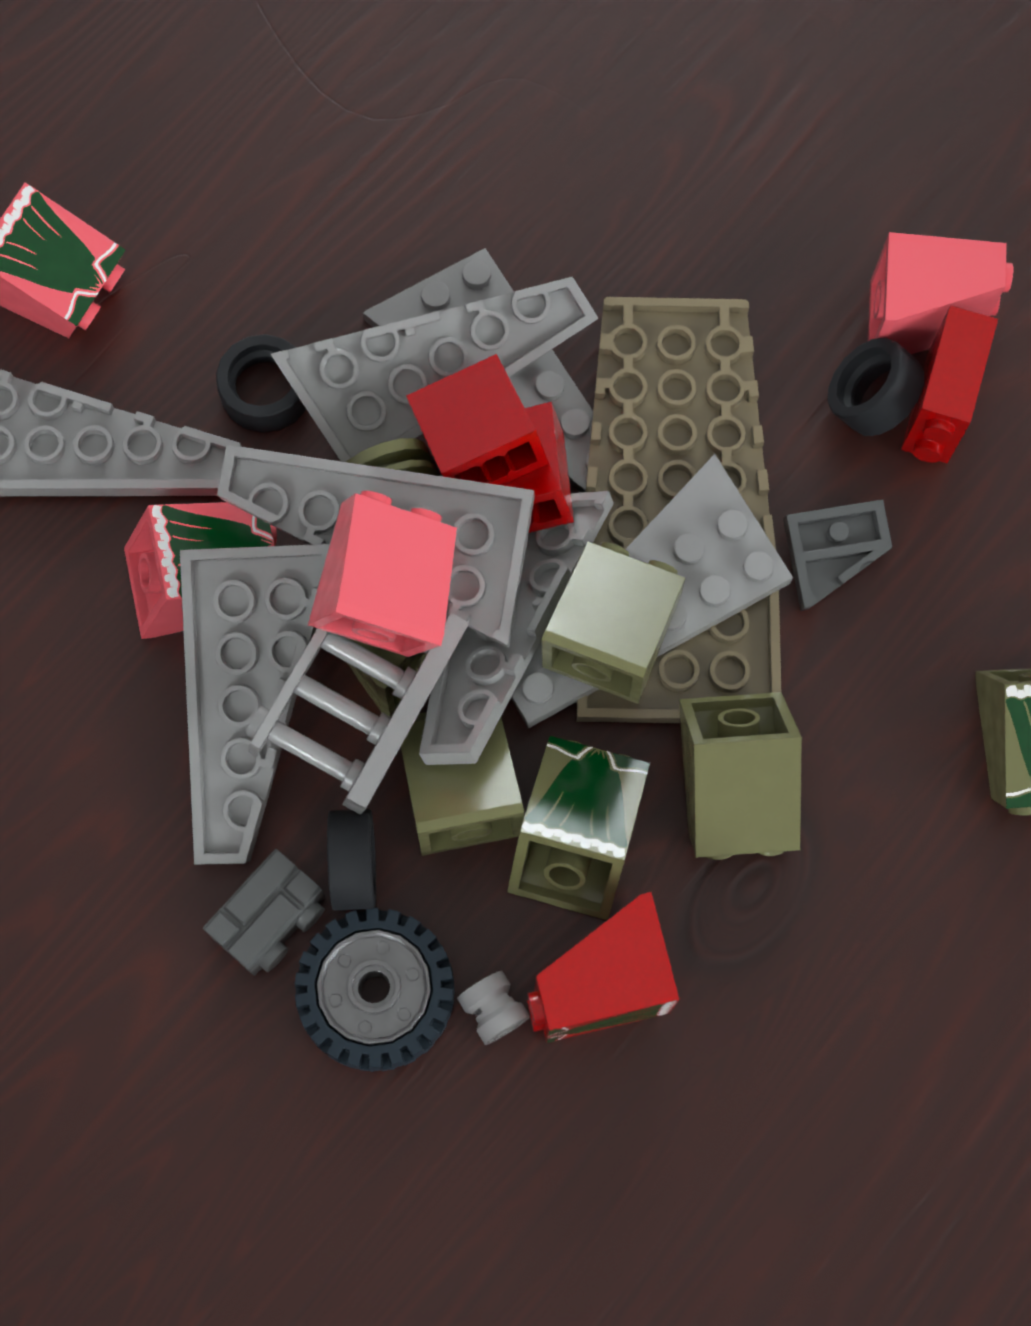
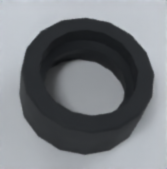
M267 334L249 336L233 344L221 357L216 372L217 388L222 405L234 422L245 429L265 433L282 430L295 423L303 414L306 408L292 387L283 399L273 404L257 406L242 401L236 392L235 385L237 378L245 369L257 363H276L271 354L296 348L294 345L281 337Z
M889 338L872 339L855 348L836 369L828 387V404L832 413L854 431L864 436L880 435L897 426L917 404L924 387V370L919 361L899 343ZM890 370L887 381L879 392L861 404L863 396L872 382Z
M365 809L361 815L353 810H334L328 813L327 863L330 901L333 910L373 909L376 907L375 836L373 815L370 809Z

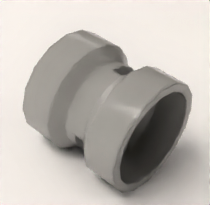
M502 970L480 980L457 997L465 1013L476 1015L478 1023L477 1033L484 1045L500 1039L530 1018L523 1004L514 1001L512 996L509 997L510 982Z

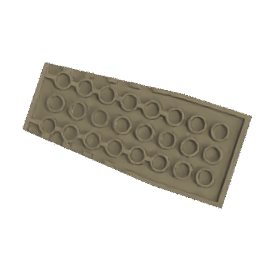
M606 297L604 299L586 492L609 491L614 504L593 542L594 544L600 546L602 542H609L626 549L715 454L776 550L773 518L769 512V482L767 469L764 467L762 449L764 437L763 428L759 422L757 403L759 392L758 383L754 376L752 358L754 346L753 337L750 336L749 302L747 300ZM779 590L657 657L639 704L599 689L577 700L576 722L681 723L679 699L781 692Z

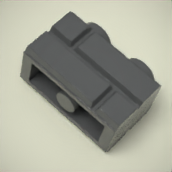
M275 849L204 925L203 929L253 976L262 968L268 973L287 954L289 948L284 943L298 928L302 932L308 931L319 920L325 911L321 902L326 896L312 879L298 869L279 850Z

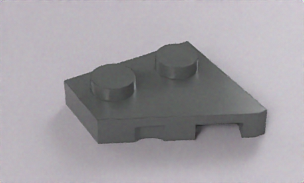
M883 499L788 514L783 518L800 611L810 609L892 548Z

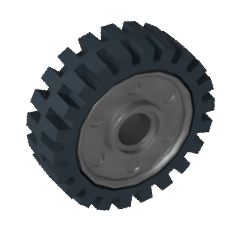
M373 908L359 913L355 910L346 913L344 918L338 921L334 919L325 925L326 929L320 934L317 933L310 941L308 950L303 952L299 961V971L296 972L295 977L296 1007L300 1020L311 1040L333 1060L361 1071L393 1070L402 1065L406 1066L422 1054H425L433 1047L436 1040L441 1037L453 1008L455 994L452 967L443 946L429 929H426L420 921L391 909L380 911L379 908ZM372 977L384 978L390 984L388 995L378 1003L366 1002L361 998L363 984Z

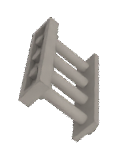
M450 613L445 622L441 646L424 651L426 656L417 671L410 667H407L404 671L346 637L317 628L270 710L261 705L245 731V734L253 738L248 752L258 757L267 740L342 781L340 787L349 791L342 805L361 815L382 781L467 629L469 622ZM320 648L395 689L392 694L401 700L393 715L390 717L382 712L380 716H377L306 676L305 674ZM296 694L369 735L366 740L374 744L375 747L366 763L358 759L351 762L281 723L279 719L293 695Z

